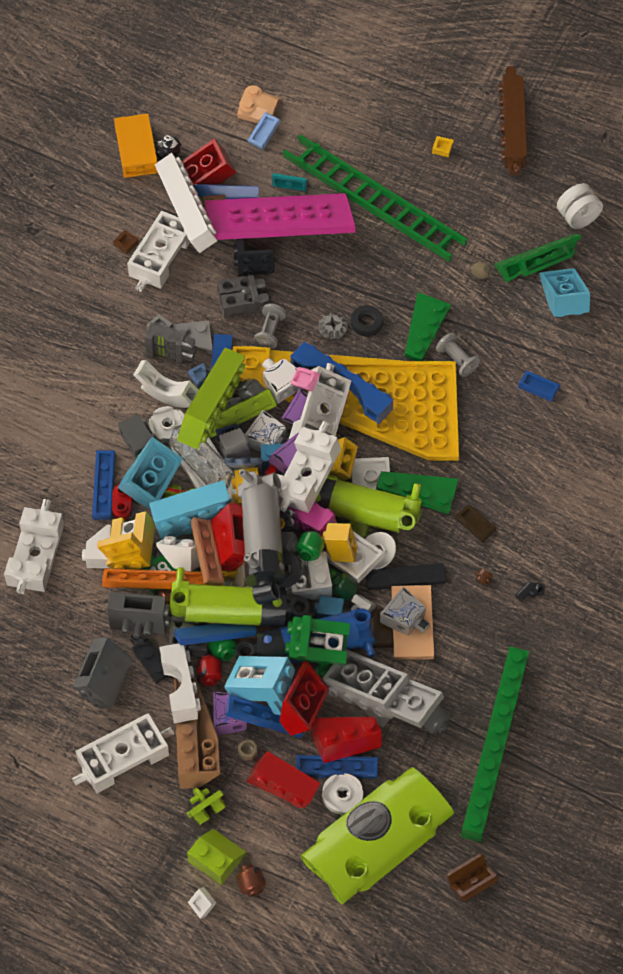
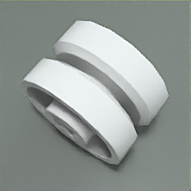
M585 183L577 184L565 191L559 198L556 206L573 229H580L589 225L603 210L602 202L594 194L590 186Z

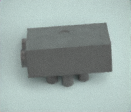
M110 592L107 606L110 629L121 630L123 634L133 631L134 638H140L141 632L145 636H150L151 633L165 634L166 627L170 626L171 620L169 615L170 606L166 605V597Z
M95 638L91 643L73 688L80 692V696L90 700L92 705L98 709L113 707L133 658L110 639Z

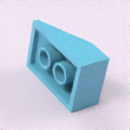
M575 268L539 273L549 309L554 317H564L571 314L581 315L590 312V292Z
M151 437L125 474L118 489L147 509H150L149 503L160 500L183 458L154 437Z

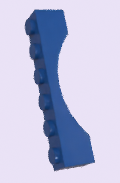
M304 341L290 356V362L296 368L301 367L312 370L320 366L326 369L328 363L335 365L333 373L351 380L349 390L359 400L364 415L377 424H380L393 410V399L389 394L381 392L372 383H367L358 374L347 370L343 364H338L329 355L318 351L314 345H309Z

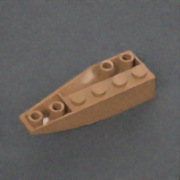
M195 674L194 678H191V682H196L197 694H194L195 699L199 698L201 710L197 711L198 719L176 723L180 789L202 787L220 775L218 737ZM174 677V688L176 691L180 687L181 682Z

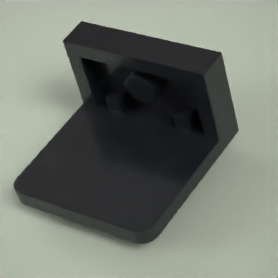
M244 238L236 239V244H233L234 266H238L239 276L268 275L275 272L274 250L245 251Z

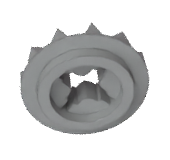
M330 313L328 316L324 315L319 320L318 329L324 337L338 339L347 332L348 323L345 317ZM331 322L336 325L335 330H333Z

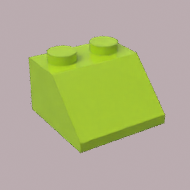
M212 829L199 837L187 852V857L190 864L222 886L247 852L215 829Z

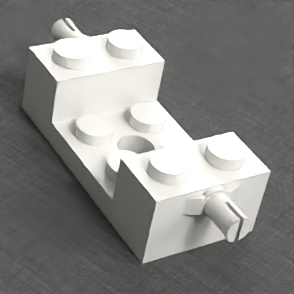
M161 211L128 261L129 276L139 280L135 287L137 291L142 292L146 284L161 289L169 277V265L181 247L187 249L190 244L179 217ZM160 243L165 244V246L161 248L157 247L156 245Z
M328 363L326 369L318 366L311 370L321 375L313 392H308L301 419L293 423L289 439L299 433L302 427L319 430L323 421L330 424L326 434L336 436L351 380L333 373L335 365ZM321 404H324L327 407L326 413H323L321 411Z
M323 421L319 430H311L302 427L294 442L297 452L285 475L278 474L282 493H279L280 511L283 510L285 512L287 507H291L303 512H310L341 451L338 438L326 434L330 427L328 422L325 423ZM305 471L312 472L311 475L307 477L302 476V474Z
M46 499L43 500L41 509L24 507L19 523L21 533L14 557H9L4 572L6 584L17 587L16 592L19 594L20 591L21 594H24L25 589L45 592L64 528L62 514L49 511L51 501L48 499L47 501ZM33 550L40 551L38 556L30 555Z
M149 713L76 750L77 760L82 767L83 773L72 778L75 786L87 780L97 794L114 785V777L140 763L149 760L152 765L169 756L168 745L164 739L174 735L173 730L169 727L159 732ZM120 746L128 748L124 754H119L116 750Z

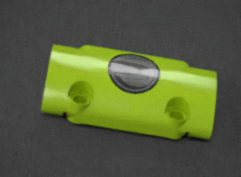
M411 767L394 781L388 780L325 829L318 836L317 843L301 854L300 857L312 872L328 884L336 900L340 904H344L357 894L358 891L369 890L376 882L425 842L433 838L436 834V828L454 815V811L433 784L418 770Z

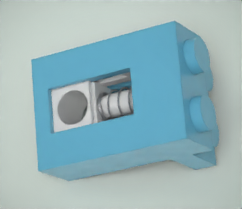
M239 656L224 688L229 696L232 695L249 701H267L273 713L281 715L283 701L294 681L292 677L294 676L295 669L288 657Z

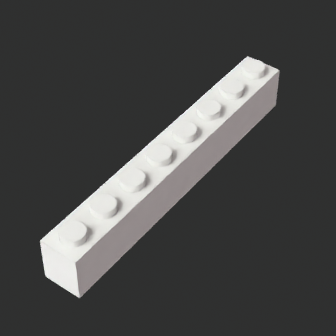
M172 153L156 163L155 167L189 241L200 253L217 242L214 235L217 232L207 216V211L197 195L198 193L188 176L187 170L184 168L182 160L179 157L175 158Z

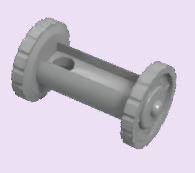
M266 304L262 309V314L266 317L262 331L255 334L253 341L258 347H267L271 350L277 347L278 341L274 335L278 321L285 319L286 311L279 305Z
M448 333L438 342L436 350L439 353L446 352L460 366L459 374L462 377H466L476 370L480 359L477 356L469 357L455 343L457 336L454 333Z

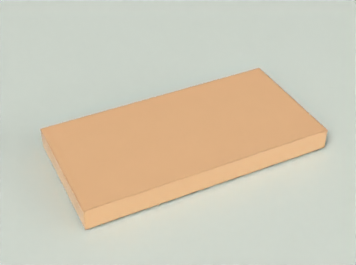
M431 585L392 586V599L405 587L425 606L426 612L423 619L430 623V627L425 633L415 628L410 635H405L393 629L394 660L434 659Z

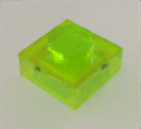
M350 520L349 524H351L353 532L365 539L370 525Z

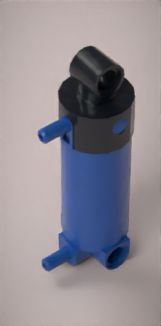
M356 609L318 619L350 623L346 649H366L368 657L376 655L373 647L376 641L371 627V615L367 609ZM288 626L255 633V645L250 642H242L237 645L235 649L236 659L238 660L239 656L288 657V654H285L286 641L290 642L291 634H287ZM310 633L309 644H310L312 635H313V637H316V636H317V637H320V636H321L322 638H324L325 635L311 634V633ZM335 638L328 639V645L331 648L338 647V641ZM312 643L309 645V647L324 649V647H321L320 645L313 646ZM289 659V661L291 662V664L303 662V661H299V660H291V659Z

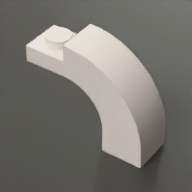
M142 360L133 374L142 383L141 389L147 394L174 407L188 408L199 391L190 381L177 382L164 377L147 360Z

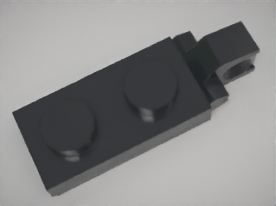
M131 635V642L134 644V647H132L134 655L154 683L157 684L167 678L169 675H164L160 653L151 641L149 642L148 639L143 641L142 637L134 638Z

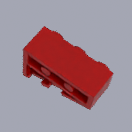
M375 717L315 718L310 728V735L323 763L382 747V731Z

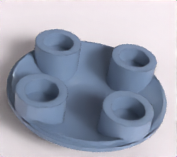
M224 458V465L234 469L254 468L262 464V458Z

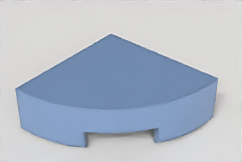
M204 363L188 371L189 377L197 387L204 383L207 376Z

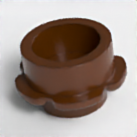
M482 568L475 572L477 576L475 580L484 586L486 583L491 584L493 576Z

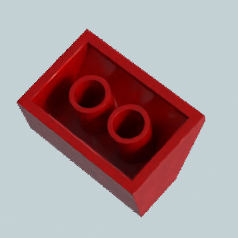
M307 660L301 665L282 704L279 722L290 736L310 730L329 692L328 687Z

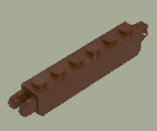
M509 66L506 68V75L502 77V82H499V93H502V96H499V106H502V109H500V120H503V123H500V133H503V136H501V147H504V150L501 151V161L505 162V168H508L509 175H520V169L526 165L527 157L524 78L516 75V68Z

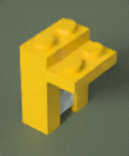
M146 511L137 513L133 521L124 523L123 517L112 520L110 538L100 540L97 543V548L107 557L106 565L110 569L140 570L150 567L155 531L154 520Z

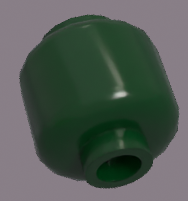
M336 574L332 577V594L336 598L344 599V602H351L354 595H358L359 584L349 574Z

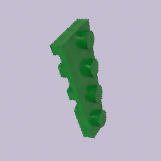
M417 292L405 349V358L413 361L424 360L451 309V304Z
M381 471L376 490L406 497L407 495L411 496L413 485L418 483L421 485L419 499L422 500L421 506L449 514L458 479Z

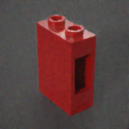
M237 503L227 504L211 520L221 569L227 572L235 571L244 563L242 505Z

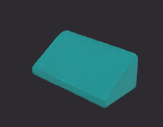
M272 173V186L307 191L309 184L307 178Z

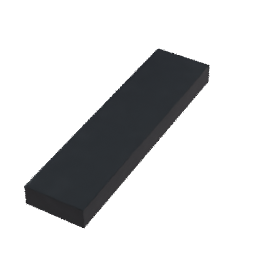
M443 563L372 569L366 575L367 590L389 589L392 586H423L446 583Z

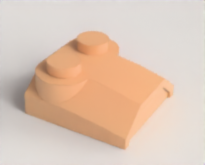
M256 85L248 86L239 104L238 119L259 123L265 112L274 116L281 98L262 92L261 88Z

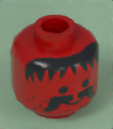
M213 655L201 657L196 663L197 680L208 687L216 685L222 679L221 661Z

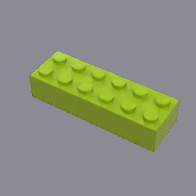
M226 347L223 349L185 412L177 441L197 450L201 443H206L209 436L208 431H213L216 424L214 421L220 419L221 409L225 410L229 401L228 398L231 399L235 392L234 387L238 388L241 382L239 376L242 375L246 364H243L244 355Z

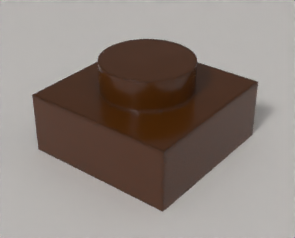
M126 230L113 241V245L126 254L139 244L138 238Z

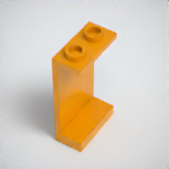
M148 113L114 118L123 177L128 178L158 173L155 167L157 158Z

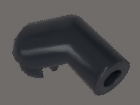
M528 582L515 594V597L519 601H523L528 595L538 596L543 594L545 587L541 583Z

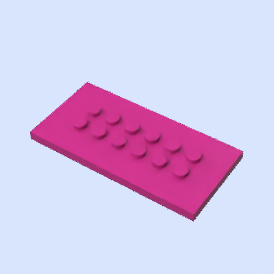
M346 193L205 200V210L212 222V226L217 232L214 234L217 240L355 233V223Z

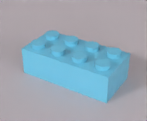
M223 480L151 502L149 505L154 523L161 540H163L166 536L177 537L193 533L190 522L193 517L211 521L227 504L231 503Z

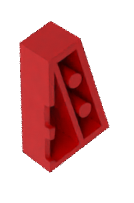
M268 751L256 762L246 780L247 783L280 797L295 807L303 809L310 804L320 785V782Z

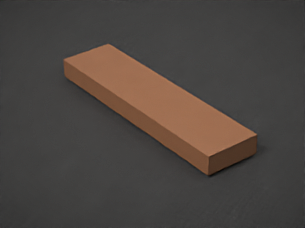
M193 517L190 522L204 584L223 586L225 582L211 521Z

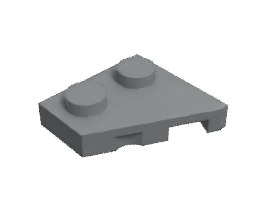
M209 321L173 324L174 329H177L179 332L185 330L187 337L195 339L194 349L200 348L207 350L208 354H212Z

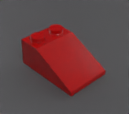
M215 139L182 161L193 184L217 185L236 174L224 147Z

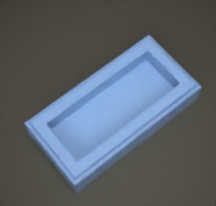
M265 112L247 140L248 143L264 150L279 126L280 119Z

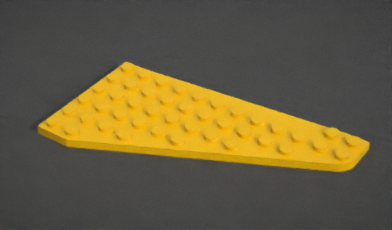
M233 346V351L245 356L243 364H246L242 375L239 376L241 382L248 378L250 380L256 379L265 389L268 388L263 381V372L266 370L262 366L264 361L271 358L274 363L282 359L290 362V356L294 353L291 351L270 350L267 347ZM329 355L335 362L343 364L347 370L358 374L364 381L372 383L378 390L389 394L393 399V410L380 424H377L364 415L359 400L349 390L340 424L428 461H459L456 361H402ZM296 393L286 398L285 401L291 403Z

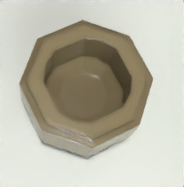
M481 262L475 263L472 268V274L479 279L488 278L490 273L489 266Z
M243 740L238 745L239 757L244 761L253 760L257 756V744L252 740Z

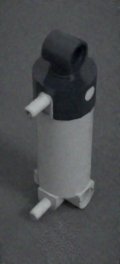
M242 469L239 475L243 478V483L238 485V496L242 499L245 582L253 588L252 592L256 603L262 605L278 600L280 598L278 586L285 582L279 493H282L281 481L276 473L260 477L255 472H247L245 469Z

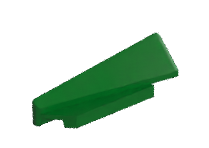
M581 234L569 235L494 263V265L506 282L513 280L520 274L528 276L573 257L575 253L574 248L577 241L581 239Z

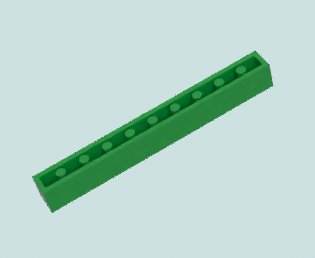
M509 646L462 828L461 838L482 842L528 661L529 651Z

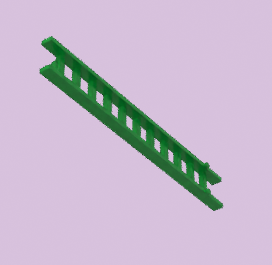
M300 134L298 136V142L308 149L299 158L286 149L283 150L284 158L339 193H346L347 198L446 261L450 262L452 260V254L445 251L450 245L451 239H454L463 246L467 244V238L303 135ZM314 151L322 157L311 166L304 162V160ZM328 160L335 166L325 175L317 169ZM340 169L349 173L340 183L331 179ZM355 177L363 183L352 192L345 186ZM369 186L376 190V192L366 201L359 195ZM381 195H384L390 201L380 210L373 203ZM396 203L403 207L404 210L396 218H393L387 214V211ZM409 212L419 217L410 227L400 222ZM423 221L433 226L424 236L414 231ZM437 230L447 235L438 245L428 240Z

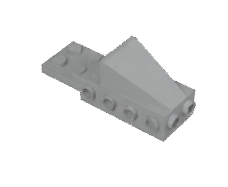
M347 649L346 664L344 666L333 665L322 678L331 696L335 698L338 696L349 704L354 703L358 705L370 717H375L377 723L382 727L385 726L389 719L396 717L421 728L444 698L442 692L411 680L408 674Z

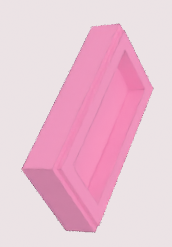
M298 367L291 384L313 392L321 374Z

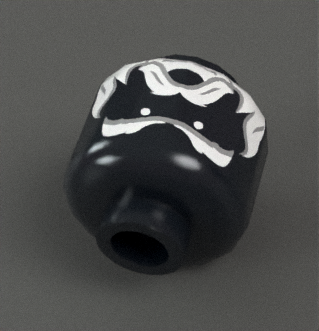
M173 135L164 136L155 145L156 156L160 160L171 153L176 157L181 152V143Z

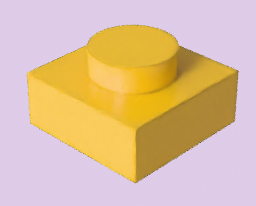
M437 136L432 148V154L449 157L454 140Z

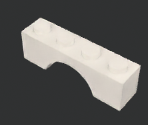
M179 643L159 647L164 675L173 676L181 682L180 687L169 695L173 722L179 723L198 719L197 711L201 710L199 698L195 699L194 694H197L196 682H191V678H194L192 666H188L187 663L191 662L189 650H185L184 645L181 646Z

